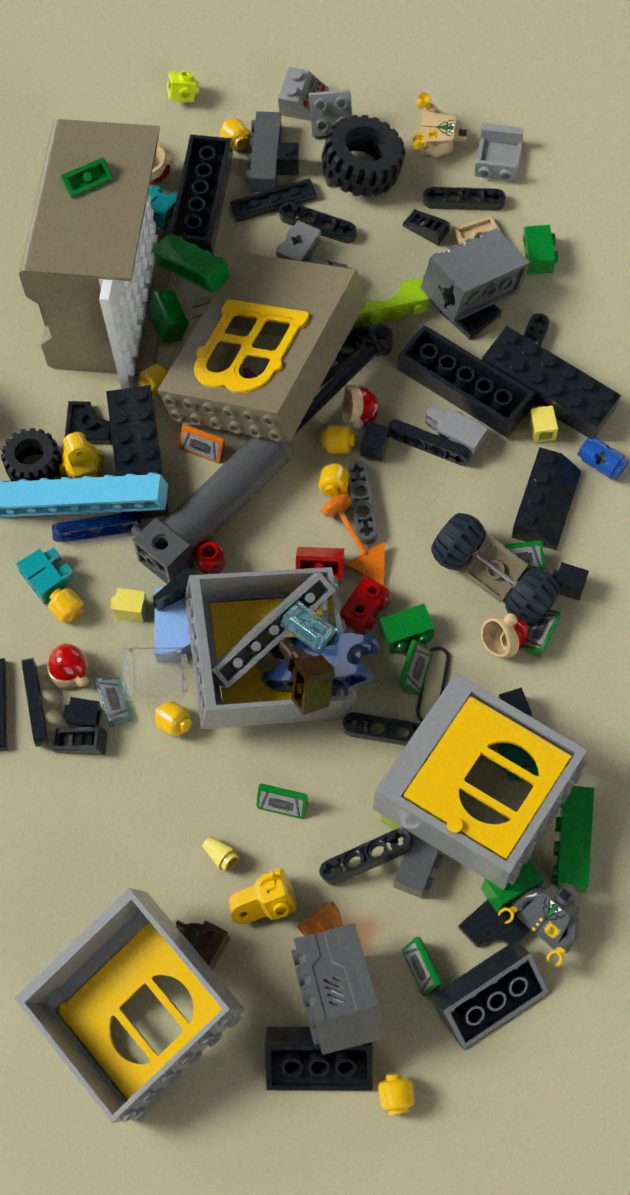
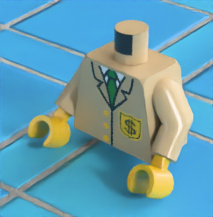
M422 92L418 96L419 100L416 102V106L420 109L425 107V110H423L421 133H417L412 138L415 141L413 148L419 150V155H430L433 158L451 154L454 142H466L467 129H455L456 118L441 111L432 102L429 103L431 101L430 95L427 92Z

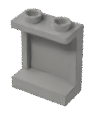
M482 123L474 176L516 181L524 128Z

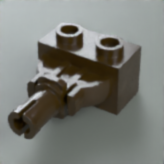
M290 639L281 641L279 651L287 659V669L294 676L291 700L302 715L329 707L333 677L335 676L333 665L328 663L322 654L312 656L303 649L297 650Z
M178 920L176 922L178 930L209 967L214 970L230 940L228 931L206 920L203 925L199 923L185 924Z

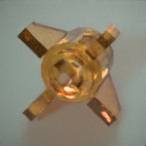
M326 901L308 919L300 923L297 928L306 936L342 927L339 908L333 901L330 903Z

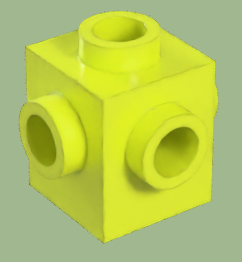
M169 71L167 84L169 100L181 103L194 102L195 94L199 92V82L195 80L194 73L188 71Z

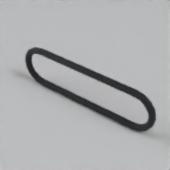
M438 646L430 650L431 652L441 650L446 655L441 695L445 689L450 655L445 648ZM425 681L421 694L418 697L416 715L421 722L424 720L420 716V707Z

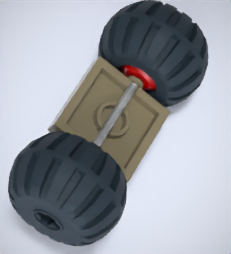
M455 514L442 528L431 546V552L435 560L441 566L457 571L463 569L473 558V561L464 571L463 575L500 603L513 588L505 601L507 612L514 614L517 618H522L528 626L536 625L552 607L561 592L556 578L550 572L543 569L532 568L519 581L518 579L529 566V563L493 536L489 537L479 551L486 538L484 526L476 517L469 514Z

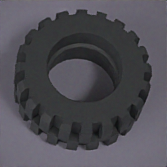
M352 115L349 119L345 117L336 122L327 134L321 156L322 168L328 179H332V184L336 187H341L343 192H351L354 196L363 195L364 197H370L372 194L377 196L382 194V192L390 190L397 182L406 154L405 147L403 146L404 143L402 138L398 137V132L395 129H391L390 124L387 122H381L379 118H369V115H362L361 117ZM351 151L367 153L376 160L367 161L354 156Z

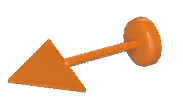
M341 494L332 498L323 505L321 512L327 518L339 515L362 553L344 563V565L384 586L385 542L367 551L344 513L351 505L352 500L348 494Z

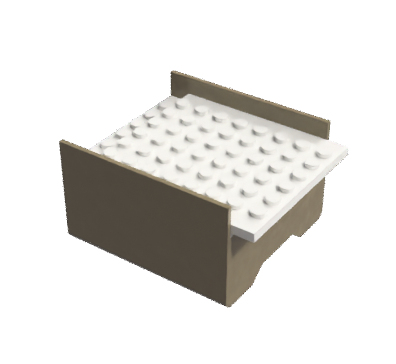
M56 119L51 127L19 277L25 296L39 305L45 325L41 347L49 367L62 370L118 374L121 389L132 388L134 375L139 376L142 370L155 363L159 335L150 318L147 307L154 292L168 290L171 271L158 264L154 252H152V248L165 238L170 231L167 229H156V222L153 221L154 211L151 208V194H148L160 126ZM104 157L113 180L70 198L61 182L60 176Z

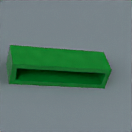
M169 233L152 248V252H154L160 266L211 293L215 292L231 278L228 271L229 266L222 257L218 258L208 250L204 251L196 244L185 241L182 237Z
M573 786L567 800L559 807L561 808L560 817L556 816L555 832H559V841H554L553 856L558 857L557 865L552 867L551 880L556 881V887L559 890L564 884H570L576 891L586 892L589 886L594 788Z

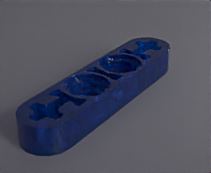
M127 512L56 523L51 528L52 539L56 542H68L129 533L133 526L137 525L142 528L141 515L136 512Z

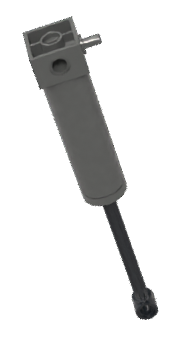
M378 325L373 328L371 337L366 341V347L314 397L295 434L375 356H384L392 351L393 332L390 327ZM252 436L163 523L155 518L143 530L137 525L133 526L131 533L136 536L133 539L138 561L166 584L188 567L191 570L194 567L192 556L195 554L196 548L201 543L208 541L293 458L294 452L291 445L287 442H276L272 439Z

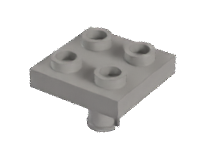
M350 89L308 93L312 137L326 136L336 122L345 117L349 119L352 116Z

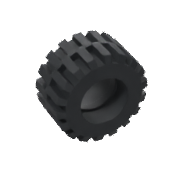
M30 428L29 431L22 429L20 430L21 433L17 434L15 432L12 434V439L8 438L5 441L7 446L2 447L3 454H1V459L11 482H16L20 479L35 481L41 478L55 480V476L59 477L61 472L58 465L61 464L62 458L57 443L51 434H45L42 429L38 431L35 428ZM30 455H42V458L34 464H22V461Z

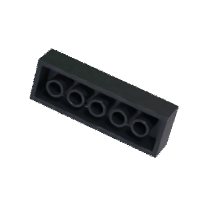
M190 134L169 233L182 237L185 241L191 244L194 243L202 250H208L213 255L233 159L232 138Z
M426 325L422 326L398 354L397 370L508 438L533 407L535 392Z
M509 326L504 328L482 357L484 362L535 392L534 405L553 406L557 419L586 437H596L617 408L621 397L619 393Z
M151 385L106 391L116 476L158 473L164 478ZM167 500L165 510L121 512L123 521L168 516Z

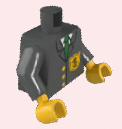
M564 884L560 890L554 885H551L548 889L541 886L530 889L511 902L512 906L510 908H503L498 913L499 916L503 911L510 912L511 918L505 922L507 924L512 922L514 914L518 912L517 918L552 949L555 950L558 947L557 951H551L547 955V962H550L554 955H559L560 960L555 966L557 968L561 967L564 963V953H568L579 938L580 920L578 914L580 908L572 901L577 895V891L570 884Z

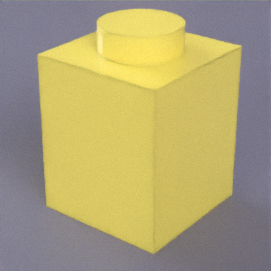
M541 405L531 408L529 425L533 442L555 441L558 426L553 406Z
M117 588L116 596H112L110 604L115 618L144 623L148 604L146 592Z

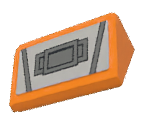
M183 424L179 449L212 462L220 463L226 452L225 440Z

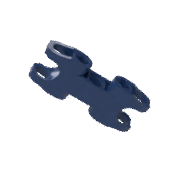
M354 633L337 634L334 645L321 646L319 649L302 637L286 638L293 642L297 650L303 649L312 656L322 654L327 662L333 665L335 670L333 687H355L373 680L374 673L368 667L358 665L359 660L363 656L376 653L379 650L380 643L372 636ZM279 642L269 652L273 654L274 658L283 661L275 670L264 672L261 681L271 688L292 691L294 676L287 669V659L279 651Z

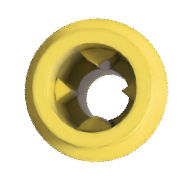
M213 836L207 838L203 843V849H205L219 870L229 872L237 865L239 856L235 849L215 839Z

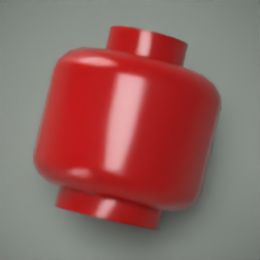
M206 541L201 543L195 550V563L202 574H218L223 570L226 558L223 547L219 543Z

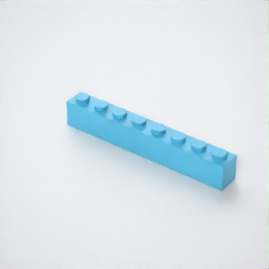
M148 473L147 475L126 474L125 476L105 475L104 477L83 476L82 478L74 479L62 477L55 480L41 478L35 481L20 479L16 482L0 480V517L165 510L168 483L158 473Z

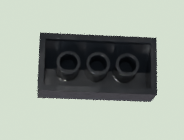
M539 447L513 525L512 538L524 542L542 540L543 547L557 551L582 472L562 453Z
M515 940L431 995L430 998L439 1016L459 1046L464 1050L549 993L531 953Z
M267 1026L265 1039L266 1090L373 1091L372 1042L322 1055L320 1045H314L310 1027Z

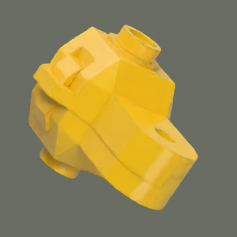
M74 432L67 435L63 439L62 461L58 465L61 474L67 475V477L72 479L82 478L83 476L100 477L101 465L105 460L102 451H97L96 447L86 440L82 432Z
M278 868L259 876L254 886L234 893L229 899L231 918L235 923L248 924L266 916L274 921L295 913L297 902L292 884L282 868Z

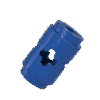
M589 436L577 454L581 457L582 462L597 469L598 472L609 479L614 478L615 480L621 476L629 460L625 459L624 454L614 448H610L608 444L597 437L592 438ZM601 453L606 454L604 458L607 461L605 463L600 462L602 458L599 455Z

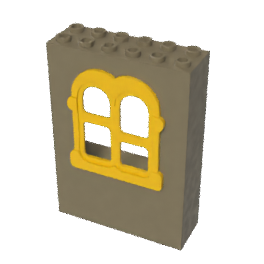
M239 252L228 270L231 278L215 292L159 386L158 392L171 419L174 421L192 423L196 426L212 427L216 430L232 431L236 434H247L256 438L272 439L276 442L290 443L363 309L366 297L356 269ZM229 328L251 331L245 337L226 334ZM260 333L283 337L278 348L274 351L252 347ZM221 342L242 345L228 369L222 372H211L207 369V365ZM253 356L269 359L270 362L266 369L258 377L246 379L239 374L240 367L246 357Z

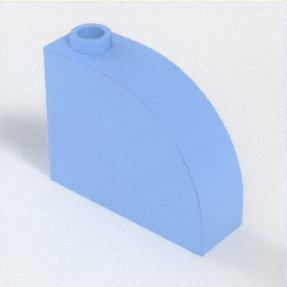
M155 587V594L163 587ZM185 598L159 611L155 609L154 653L157 662L175 661L192 654Z

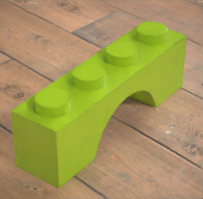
M418 278L401 282L397 294L388 300L372 301L366 298V303L352 329L367 324H378L381 321L400 319L404 316L419 315L427 312L429 298L420 288L423 279Z

